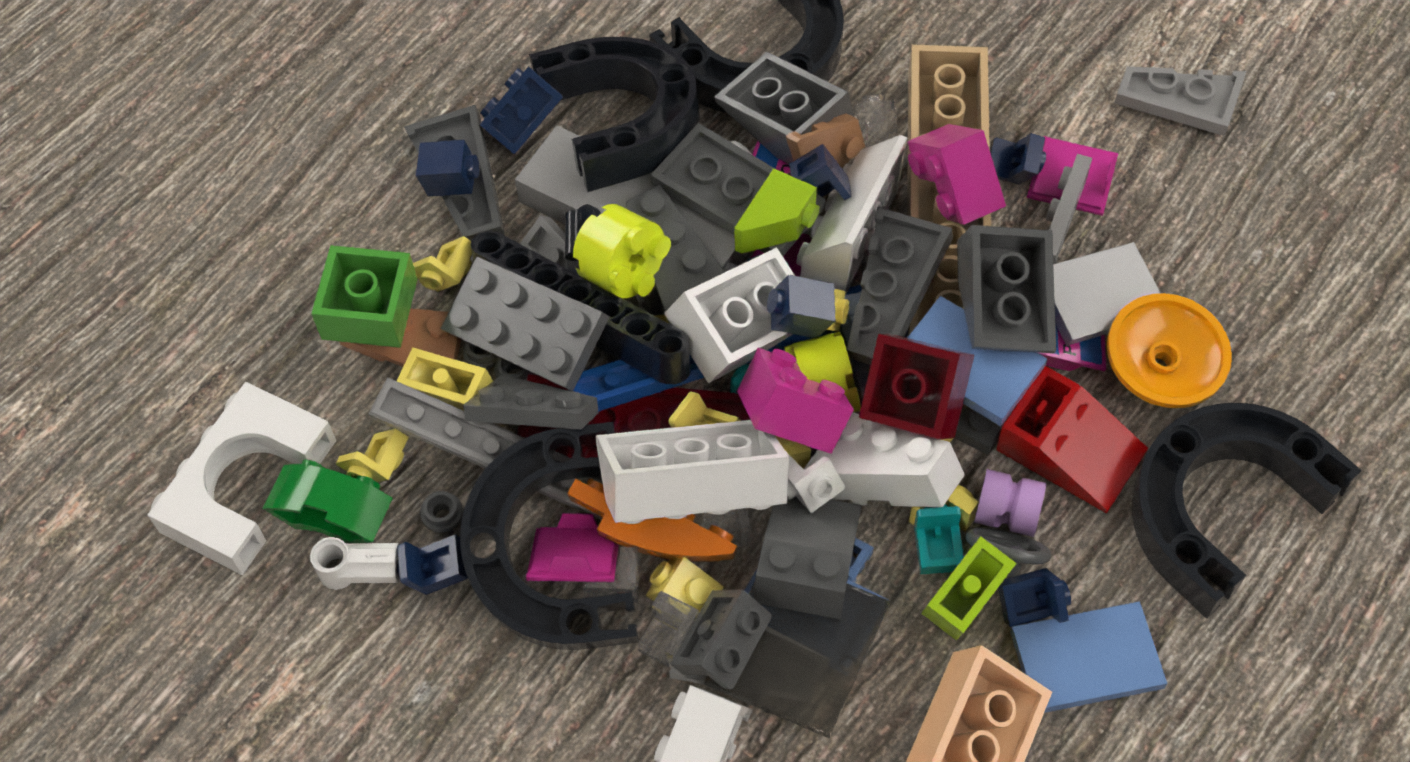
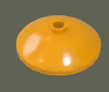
M1157 293L1145 295L1131 301L1116 315L1107 336L1108 359L1119 381L1140 399L1160 407L1186 408L1208 400L1223 385L1231 368V346L1223 326L1205 307L1183 296ZM1155 359L1163 360L1166 366L1158 364Z

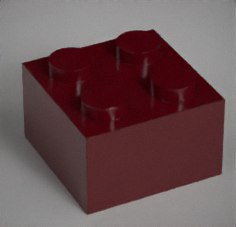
M878 334L859 418L939 440L955 438L975 355L898 335Z

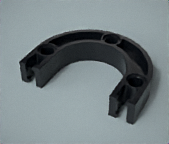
M777 0L795 17L804 31L799 42L791 50L779 56V58L828 82L837 69L842 52L844 17L840 0ZM680 17L671 22L672 41L669 44L662 39L665 37V34L660 29L649 35L650 41L673 50L689 64L696 79L698 103L727 113L716 103L714 96L753 63L730 60L715 53Z
M598 37L529 54L531 68L564 96L561 100L598 90L620 89L642 94L654 102L646 112L632 121L571 139L576 169L580 177L583 176L584 185L588 192L652 173L700 121L697 84L691 67L679 54L658 43L632 37Z
M1222 403L1201 407L1179 417L1157 436L1150 446L1134 484L1131 510L1133 525L1140 546L1156 571L1206 619L1219 608L1223 597L1229 599L1237 592L1246 574L1206 539L1191 521L1183 498L1184 480L1190 473L1207 463L1218 460L1236 459L1252 462L1275 473L1317 511L1323 514L1333 505L1338 494L1343 496L1350 490L1362 471L1314 429L1284 412L1248 403ZM1172 446L1181 447L1187 453L1178 452ZM1294 453L1301 454L1307 460H1302L1296 457ZM1177 554L1190 557L1194 564L1182 562L1177 557ZM1201 575H1205L1224 592L1220 589L1215 591Z
M613 422L585 425L581 430L566 428L547 430L516 442L499 454L485 468L472 488L464 508L460 531V547L464 568L472 588L485 607L504 627L517 636L540 646L562 650H581L639 643L636 624L628 625V629L602 630L600 621L602 613L626 609L628 612H636L632 592L580 599H558L543 595L529 587L516 574L509 550L510 532L514 519L523 504L533 494L559 481L601 476L599 457L584 458L582 448L586 445L596 444V435L616 433ZM569 446L574 449V455L569 461L561 463L552 459L554 451L559 447ZM486 539L496 542V549L491 556L487 558L475 556V548L478 543ZM579 614L590 616L593 621L587 633L575 635L570 632L569 624L572 618Z

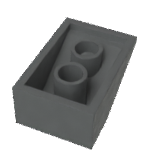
M769 52L764 53L714 96L716 103L776 158L789 165L793 162L786 136L794 131L801 135L811 132L812 125L820 122H830L834 117L846 113L854 117L848 91Z
M971 225L957 240L958 283L972 349L1055 353L1056 329L1052 230Z
M796 496L791 500L787 498V504L773 505L757 567L754 599L763 605L840 619L862 505L830 499L817 510L810 513Z

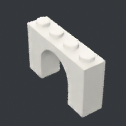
M245 382L240 390L231 395L227 400L224 411L215 424L209 426L204 431L200 444L190 458L185 459L179 465L176 477L167 489L156 496L148 517L159 533L243 575L265 544L266 539L256 522L215 501L214 491L219 476L230 463L252 453H271L294 464H301L305 459L321 464L336 442L329 422Z

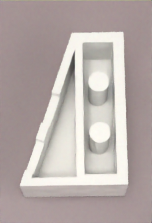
M852 413L832 454L817 450L804 468L805 470L822 457H827L845 485L844 490L831 500H852L853 504L867 505L868 500L889 501L891 506L943 507L965 475L950 442L861 419L857 413Z
M690 685L688 692H680L676 699L671 717L677 720L670 737L664 735L660 740L655 752L654 761L726 762L727 759L731 760L736 749V745L733 743L742 720L748 722L753 709Z

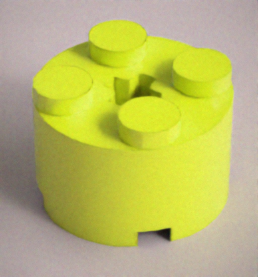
M607 204L601 207L606 211L598 217L591 215L584 222L576 237L573 257L579 260L580 268H576V271L582 278L620 298H631L636 295L644 297L654 287V275L659 270L663 258L670 251L671 240L664 235L663 230L658 224L618 204Z
M840 332L800 341L784 347L786 352L796 358V363L807 379L821 383L822 380H828L838 384L845 390L844 394L854 409L853 413L860 411L861 404L852 376V367Z

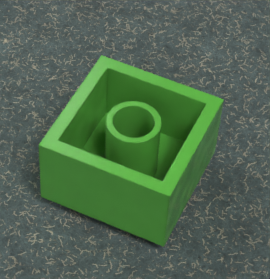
M330 245L311 313L321 340L401 348L418 280L410 253Z

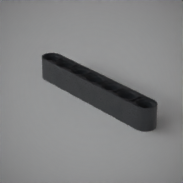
M483 232L472 239L470 245L473 262L476 257H479L610 316L596 347L664 384L674 385L682 383L690 376L689 339L682 330L602 289L501 233Z

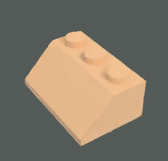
M982 645L953 652L906 762H1025L1052 691Z

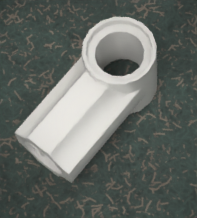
M328 537L318 541L310 553L311 564L322 584L329 589H343L351 583H398L399 580L397 563L399 561L397 546L399 543L346 544L339 538ZM333 559H342L338 566L325 568Z

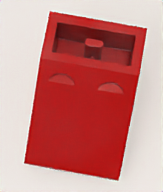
M1045 366L1003 424L996 450L1107 514L1148 451V447L1081 385Z

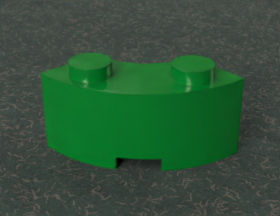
M305 459L301 464L283 465L262 509L296 530H310L339 538L346 544L372 543L393 498L382 492L380 484L369 477L358 476L353 478L343 473L326 469L315 461Z

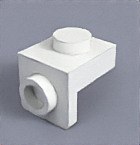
M788 454L787 498L789 500L796 496L812 513L844 490L845 485L827 457H822L804 470Z

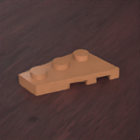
M410 309L401 348L340 342V345L383 362L387 360L403 367L412 347L457 360L461 339L441 329L449 312Z

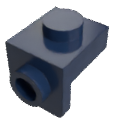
M1030 133L1016 143L997 137L991 140L990 154L998 179L1020 185L1039 174L1046 160V152L1043 151L1045 137Z
M457 535L449 536L421 548L408 542H403L397 546L399 560L397 572L400 581L412 589L427 595L468 579L462 561L460 537Z
M1047 568L1006 578L998 587L1003 619L1009 627L1052 616L1059 623L1069 621L1067 606L1071 605L1069 588L1064 580L1058 578Z

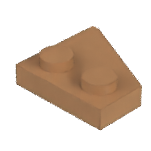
M847 113L834 117L830 122H820L812 125L811 132L801 135L794 131L786 136L793 161L824 144L841 168L852 158L856 157L860 150L865 147L858 119Z

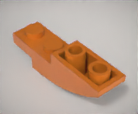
M575 478L567 493L570 501L603 518L597 528L599 536L622 547L642 554L670 560L685 557L691 562L734 559L737 553V545L731 542L734 537L733 535L712 524L707 530L693 522L696 517L694 514H689L681 519L662 517L645 519L637 524L615 523L605 501L603 484L590 478L585 484Z

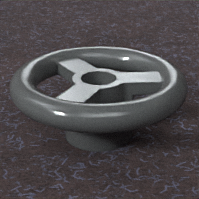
M973 528L966 534V540L971 546L981 536L1016 562V565L1006 578L1020 575L1021 563L1045 564L1052 557L1051 551L1044 544L1012 532L992 528Z

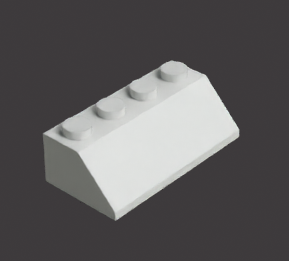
M899 135L862 149L855 157L852 165L845 164L843 170L849 177L852 197L844 200L836 190L830 192L825 206L826 213L824 217L818 215L814 222L811 242H804L798 253L796 264L801 266L800 277L834 283V289L846 291L845 295L847 294L868 252L871 235L874 234L877 207L889 210L898 193L908 137Z
M751 420L596 435L605 501L615 523L637 524L645 519L662 517L681 519L689 514L707 512L711 514H725L734 509L752 508L763 510L770 508L772 505L787 504L789 456L775 435L755 429Z

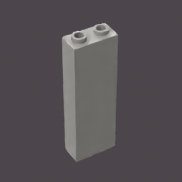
M558 125L555 126L515 178L520 203L565 224V214L567 211L577 210L585 204L598 208L601 213L606 211L601 207L607 204H618L626 208L628 200L655 187L651 184L652 173L636 179L588 192L584 185L583 176L580 177L576 169L571 140L580 136ZM667 194L725 272L739 266L744 257L750 258L753 255L754 251L743 254L735 251L734 234Z

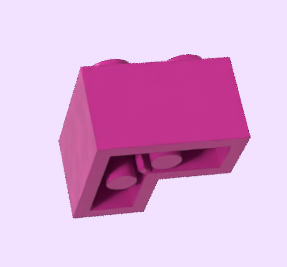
M947 124L907 141L911 152L908 155V161L912 171L919 179L935 182L939 193L936 197L937 206L947 220L964 225L1006 207L984 130Z
M757 348L737 390L754 428L832 454L854 411L844 394L845 390L838 384L828 380H822L821 383L807 379L796 363V358L786 351L774 349L773 352Z

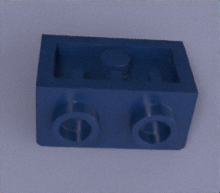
M529 66L524 72L517 68L504 84L509 89L500 100L493 97L480 112L484 119L479 125L513 154L517 153L564 97Z

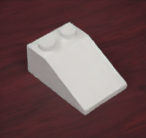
M777 248L685 291L664 313L672 326L687 334L690 355L708 383L752 360L757 348L768 350L793 335L771 330V313L767 311V299L770 291L788 274L794 275Z

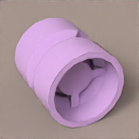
M987 469L974 523L998 528L1004 523L1008 525L1010 532L1034 537L1043 504L1046 483L1022 478L1016 483L1012 481L1010 474Z

